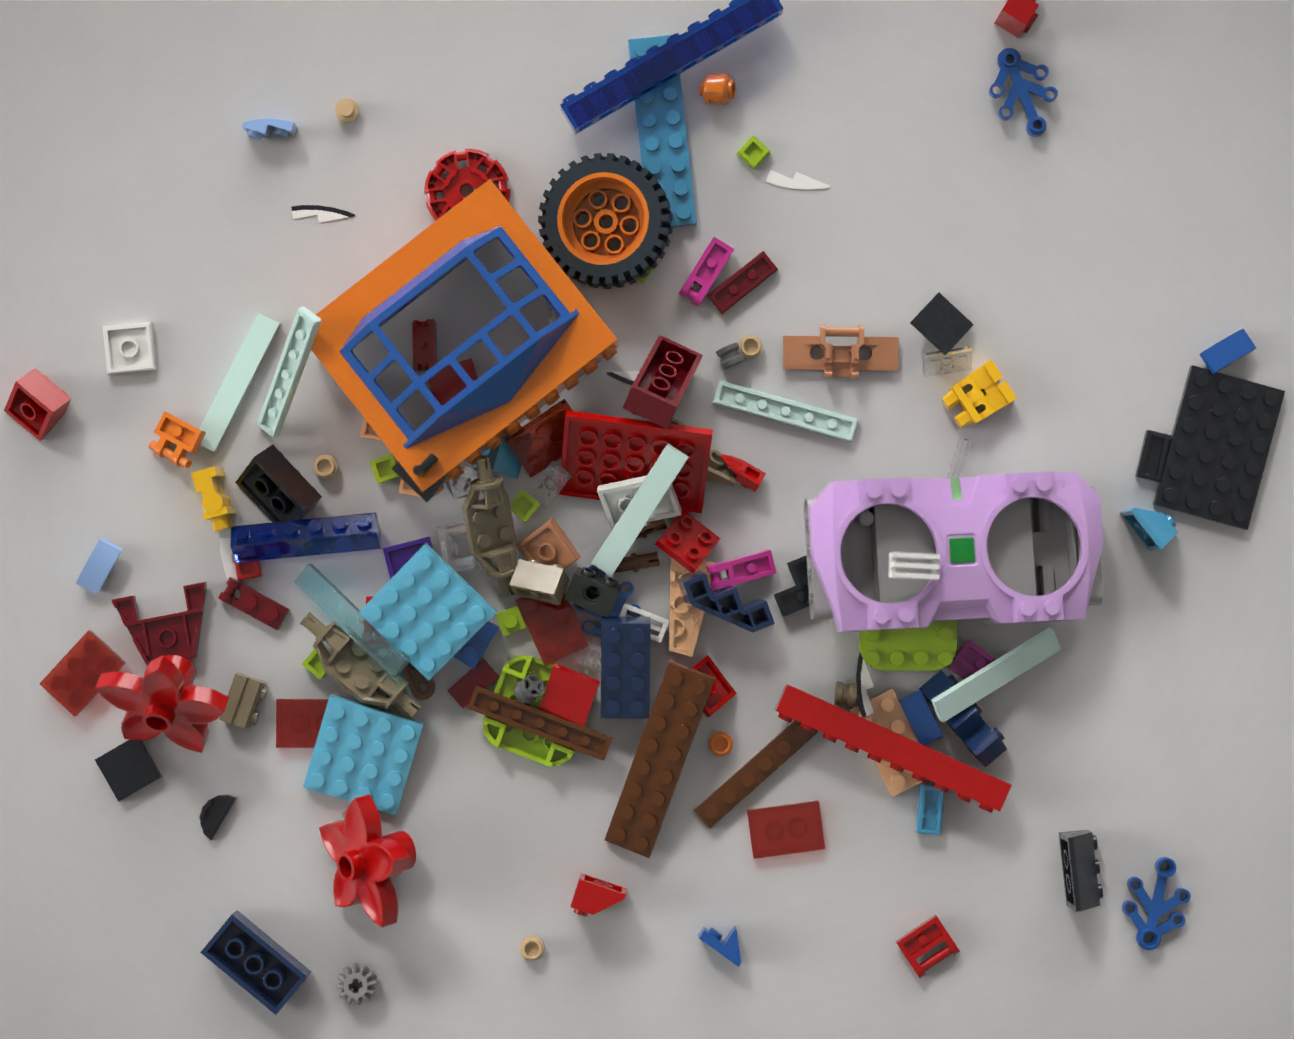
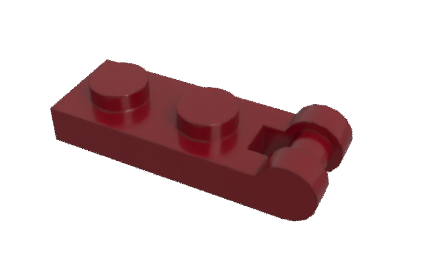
M229 577L226 582L228 586L224 592L221 591L218 599L273 629L279 630L290 609L242 582ZM236 589L242 592L239 600L232 597Z

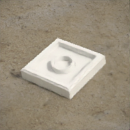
M152 322L103 327L107 375L157 370Z

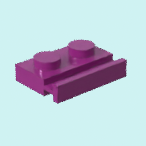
M967 639L947 668L964 680L996 659Z

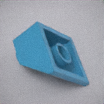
M1139 508L1126 509L1120 512L1149 551L1163 549L1178 533L1174 528L1176 523L1169 515L1165 516L1160 512Z

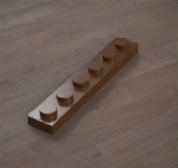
M477 685L467 708L603 761L613 737L580 726Z
M794 720L694 809L695 813L711 829L813 738L818 731L815 729L811 733L800 728L801 722Z

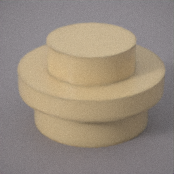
M344 98L336 104L335 114L340 121L350 123L358 117L359 107L354 100Z
M746 335L740 340L739 352L744 358L754 359L760 355L762 342L757 336Z
M321 455L314 461L313 469L318 477L328 479L336 474L338 464L332 456Z
M528 936L521 942L520 952L527 960H537L544 953V943L537 936Z

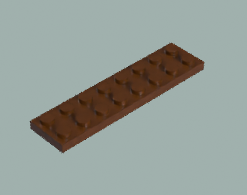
M671 660L668 662L604 839L605 841L650 858L713 688L715 677Z

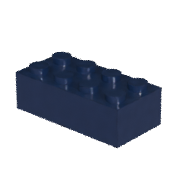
M602 616L600 718H649L651 617L609 616L607 618Z
M238 910L231 914L200 952L275 1015L278 1014L311 974L307 967Z

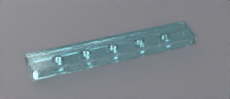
M307 564L294 583L333 621H336L392 678H397L411 659L359 614L360 610L313 564Z

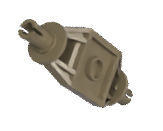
M482 455L480 459L479 457L474 459L478 478L470 482V490L462 505L470 554L486 570L488 577L497 578L500 597H510V594L512 596L515 594L509 584L517 566V540L509 496L503 486L504 478L492 473L490 456ZM480 490H484L485 499L478 501ZM489 558H495L497 564L493 565Z
M311 612L307 614V617L303 618L300 625H303L316 636L313 647L317 650L324 672L361 703L385 706L386 709L392 704H397L410 717H413L422 707L421 704L406 693V687L409 685V682H404L394 665L370 645H364V640L358 635L337 626L338 623L336 621L326 626L312 615ZM324 641L334 650L332 655L324 646ZM379 688L392 697L389 699L375 692Z

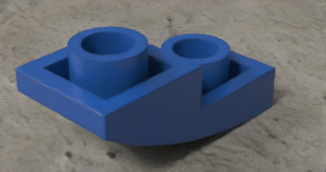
M1241 329L1199 355L1211 373L1214 374L1253 352L1256 346L1245 330Z
M920 690L899 700L920 744L927 745L944 737Z

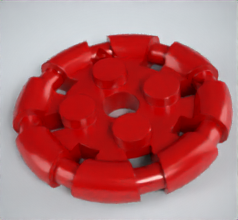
M465 149V151L456 152L455 150L441 157L436 162L435 168L429 171L424 186V194H427L428 200L426 206L431 216L436 221L447 213L449 209H452L466 197H463L460 193L463 186L471 185L475 191L489 179L493 183H498L499 191L509 202L511 189H508L507 181H509V178L503 166L497 160L494 161L488 157V153L476 149ZM467 160L468 167L459 169L458 162ZM482 165L488 168L485 174L479 170V167ZM444 170L450 173L445 180L440 177ZM443 191L444 199L437 200L436 193Z

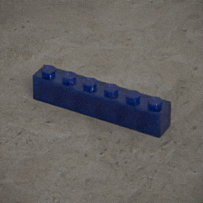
M376 512L231 526L230 547L236 563L381 549V529Z

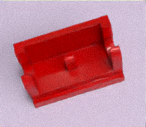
M427 319L426 321L413 320V370H429L437 364L436 321L434 319Z

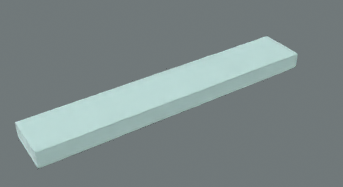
M304 306L297 309L257 422V426L273 438L280 436L322 319Z
M260 313L257 314L199 428L206 432L200 444L201 446L213 452L217 451L281 326L280 323Z
M719 380L713 401L715 405L847 442H852L858 422L857 418Z
M670 444L666 445L591 564L608 575H613L688 459L687 455Z
M1048 627L931 699L938 719L942 722L947 721L1060 651L1061 648L1054 630Z

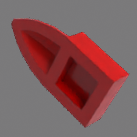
M721 454L720 457L725 465L737 475L735 480L743 487L756 492L766 473L739 458Z

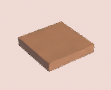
M554 518L516 544L527 561L533 559L544 565L556 564L566 569L581 558Z

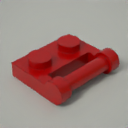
M934 915L895 941L919 978L926 975L925 972L951 954L956 955L960 952L937 915ZM945 941L946 947L919 964L917 962V958Z

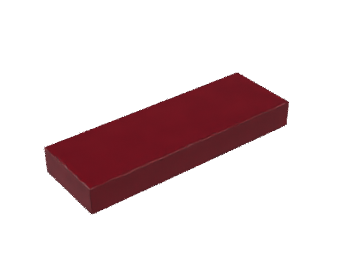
M762 251L709 293L707 297L722 315L777 272L778 268L767 254Z

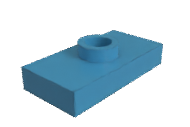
M920 784L916 833L941 835L944 792L934 788V785Z

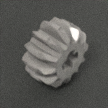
M353 963L352 970L350 967L345 966L343 968L345 974H339L337 977L342 982L336 985V989H344L339 996L344 998L348 995V1004H351L354 998L357 1005H361L362 998L369 1002L371 1000L370 994L377 992L373 985L378 983V979H370L375 971L365 972L367 964H363L361 970H359L357 963ZM355 979H359L358 983L362 982L359 989L355 988L356 985L352 986Z

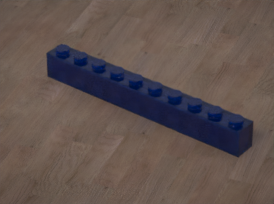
M732 0L728 4V8L722 11L720 9L713 11L708 15L709 19L702 23L700 21L692 23L687 27L688 31L683 34H673L666 40L667 43L660 47L655 45L645 52L646 55L640 59L637 57L630 59L625 63L626 67L621 70H611L604 75L605 79L598 83L593 81L583 88V92L577 95L573 93L562 100L563 103L560 104L563 115L575 135L781 16L784 8L780 1Z

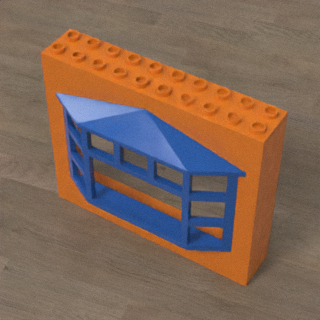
M489 179L319 311L316 316L322 319L311 351L420 490L424 492L444 475H446L443 484L450 479L452 481L458 479L464 473L462 469L469 464L472 466L476 464L475 458L479 457L480 459V456L488 449L491 451L496 449L503 443L502 437L508 433L510 436L514 435L522 428L520 425L527 418L531 421L541 413L539 410L545 404L550 406L560 398L559 393L564 389L571 390L579 383L578 378L584 374L587 376L592 374L598 368L597 364L601 360L605 359L608 361L618 352L616 349L619 345L615 335ZM498 239L514 261L490 274L475 256V253L492 240ZM469 259L507 309L427 372L418 376L380 327ZM519 267L537 289L513 303L498 285L497 280ZM543 296L560 318L536 332L521 314L520 309ZM514 316L530 338L509 355L504 356L489 338L488 334L509 317ZM374 332L388 349L389 354L369 373L353 353V349ZM482 340L496 357L498 363L477 380L473 381L457 362V358ZM393 361H397L412 380V384L392 402L376 382V378ZM451 365L467 387L442 406L426 387L425 383L445 367ZM416 390H420L435 409V413L415 431L398 408ZM433 453L439 460L426 472L424 477H417L413 473V468L416 465H420ZM443 484L435 495L440 493L445 488Z

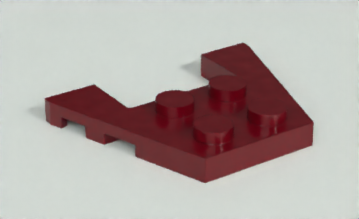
M207 582L183 586L187 611L143 620L139 618L136 596L112 599V604L119 612L123 624L130 632L133 642L147 666L154 659L161 656L177 655L186 659L197 657Z

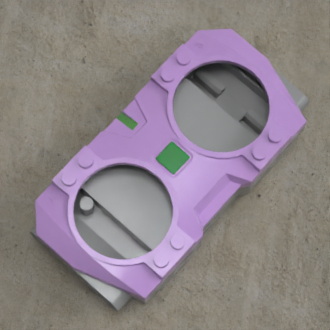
M1075 471L1006 473L1001 475L932 479L931 477L834 481L827 484L815 498H805L804 500L810 615L812 619H830L835 632L916 629L929 627L935 621L974 619L980 620L985 625L1085 619L1088 606L1102 604L1103 586L1100 555L1103 547L1100 495L1093 486L1086 483ZM889 553L940 554V560H938L940 570L937 572L940 575L939 580L889 578ZM896 558V562L931 564V560ZM896 568V572L931 574V569Z

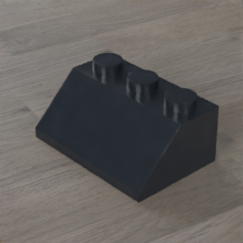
M273 444L254 456L235 482L284 535L302 520L322 498L317 490Z
M1089 830L1059 832L1066 905L1076 912L1100 906L1103 890L1097 880V874H1100V864L1098 859L1095 860L1094 850L1098 849L1096 835H1093Z

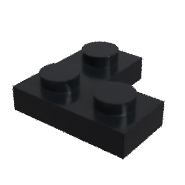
M807 555L786 563L795 586L773 594L782 617L810 606Z

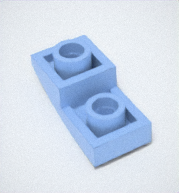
M256 119L243 122L242 128L248 133L247 136L257 140H261L262 137L269 139L272 130H274L273 134L287 138L288 135L295 136L297 126L294 122L281 119Z
M100 538L80 573L76 584L98 594L114 567L122 548Z

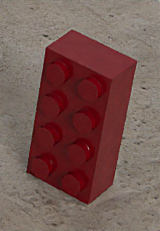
M659 335L630 388L623 409L667 429L694 377L703 355Z

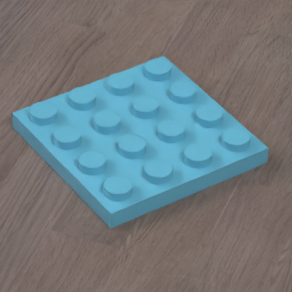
M425 543L359 611V614L424 677L430 680L497 611L441 556Z
M331 694L303 788L350 802L354 798L370 794L377 810L396 815L424 722Z

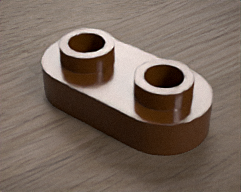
M404 657L402 670L406 680L409 682L412 695L419 700L430 698L436 688L433 677L428 680L417 669H412L411 663ZM421 683L427 684L428 689L426 692L420 691L419 686Z

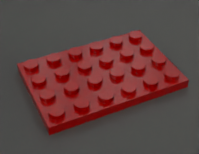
M566 410L559 495L600 500L597 493L598 486L647 476L666 445L670 444L688 456L685 464L672 482L682 511L702 514L713 429L669 424L666 429L651 421Z

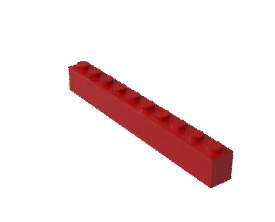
M788 684L785 685L774 709L779 713L778 718L789 723L792 722V719L801 722L800 728L811 733L815 729L824 733L822 737L836 743L837 739L845 742V748L858 753L859 749L868 752L867 758L878 763L882 759L891 763L890 768L901 773L906 769L913 773L912 778L923 783L926 782V779L935 782L934 788L945 793L949 789L958 793L956 797L970 803L971 799L980 803L979 808L990 813L994 809L999 812L1001 811L1012 786L1003 780Z

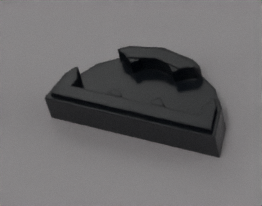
M229 794L218 795L208 800L202 807L199 816L200 824L204 835L210 840H213L237 797Z

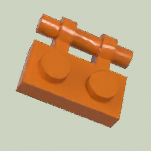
M164 411L154 430V433L161 437L158 442L152 440L148 447L160 458L166 457L171 460L173 465L188 469L192 461L186 458V453L189 451L196 454L206 432ZM171 442L177 445L175 451L169 449Z

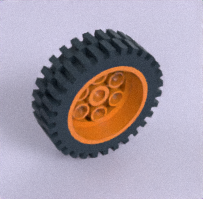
M596 153L592 159L587 155L580 157L582 162L578 164L575 161L570 162L569 166L571 168L567 171L562 168L558 172L560 178L557 181L552 178L549 182L552 186L551 190L545 189L543 196L546 200L545 203L540 202L539 209L542 211V216H538V223L542 226V229H539V234L544 239L542 244L561 269L579 283L588 284L593 288L600 286L604 289H611V286L622 288L625 283L632 285L637 282L636 278L640 276L642 278L648 275L646 271L650 268L654 270L658 266L656 263L658 258L663 259L666 254L663 250L665 246L669 247L670 240L668 237L669 234H672L673 230L671 226L673 216L670 212L669 200L656 178L653 177L649 170L645 167L643 168L635 160L630 161L628 157L620 155V158H618L614 153H607V157H603L601 153ZM603 195L605 197L604 203L601 206H594L593 201L595 197ZM627 199L628 206L623 210L617 209L618 201ZM583 214H588V223L579 225V217ZM608 217L612 218V226L608 229L602 228V221ZM630 221H635L637 224L636 229L633 232H626V224ZM596 236L598 239L596 246L592 248L587 247L586 242L588 238ZM614 240L621 241V247L617 251L610 250V244Z

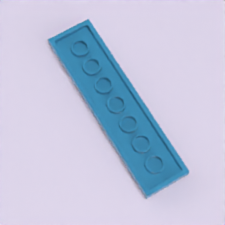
M676 34L629 39L628 45L642 167L650 171L666 193L671 206L670 212L673 216L671 226L696 225Z

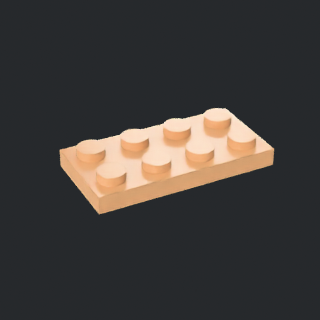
M893 688L870 698L874 714L862 717L859 705L848 709L849 712L919 743ZM882 759L880 763L874 761L892 797L922 783L912 778L913 773L906 769L901 773L890 768L891 763Z

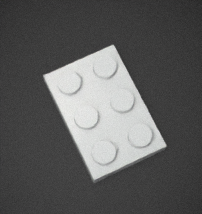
M647 476L598 486L597 493L612 530ZM672 484L647 522L681 515L682 509Z

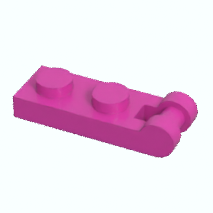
M713 237L678 294L683 298H690L693 300V304L699 307L734 249ZM694 282L702 287L699 293L691 288Z
M764 550L706 566L707 573L711 575V590H718L776 574L771 550ZM726 570L727 578L721 579L720 571Z

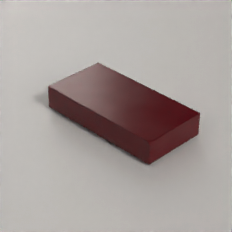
M483 658L474 669L469 670L447 691L462 708H465L470 703L476 685L486 689L499 675Z

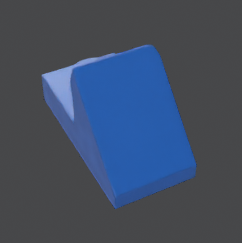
M736 926L732 928L724 941L721 939L723 935L712 927L709 930L703 927L698 934L699 939L739 967L741 957Z

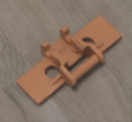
M820 324L819 336H783V370H824V378L851 379L859 378L858 371H898L899 337H864V325H859L858 327H825V324ZM826 336L857 337V344L833 346V344H826L825 340ZM820 347L823 350V357L819 360L811 358V348ZM866 347L870 349L871 358L864 361L859 358L860 348Z

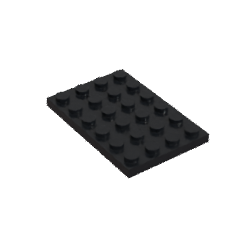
M1191 365L1153 505L1248 530L1285 391L1219 372L1212 374L1208 369Z

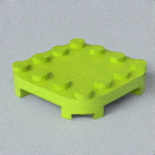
M957 620L935 621L929 627L916 629L860 631L859 653H861L866 664L874 669L884 671H934L943 669L952 663L956 654Z
M516 656L505 664L494 692L518 701L514 694V687L526 676L533 674L543 681L546 689L555 664L535 656ZM544 693L534 702L527 705L539 709ZM484 716L482 726L485 736L497 748H502L550 767L564 764L575 752L574 749Z

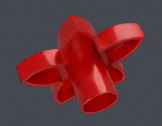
M177 655L161 656L154 659L148 664L143 678L126 672H108L100 675L96 685L97 691L106 701L126 711L121 723L124 739L149 740L155 738L160 733H164L175 744L199 753L203 752L208 738V723L219 719L224 713L229 700L228 696L216 690L202 686H192L197 674L196 667L188 659Z
M368 794L353 799L345 813V820L325 824L319 827V831L328 854L337 863V871L333 881L335 906L344 908L361 903L364 911L374 923L380 927H386L397 923L398 900L390 878L397 877L404 870L411 869L416 862V848L412 838L404 831L382 836L380 816L372 797Z

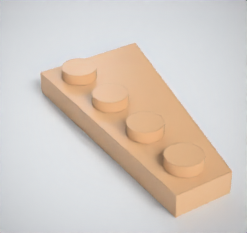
M671 558L669 651L693 657L705 611L685 603L677 580L692 573ZM704 560L694 573L698 571L705 573L710 585V582H712L711 575L707 573L706 566L715 563Z

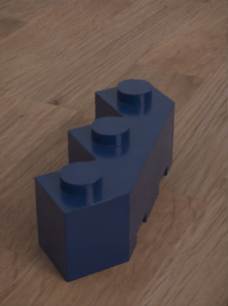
M698 571L677 580L684 601L689 605L752 633L775 624L767 601L757 599L742 605L737 588L734 586L712 592L707 576L703 572Z
M940 670L919 689L933 707L931 699L959 682L952 674L947 676ZM974 703L945 722L965 743V746L974 757L986 768L1007 750L1002 742L1005 737L996 727L992 730L985 723L980 715L983 711Z

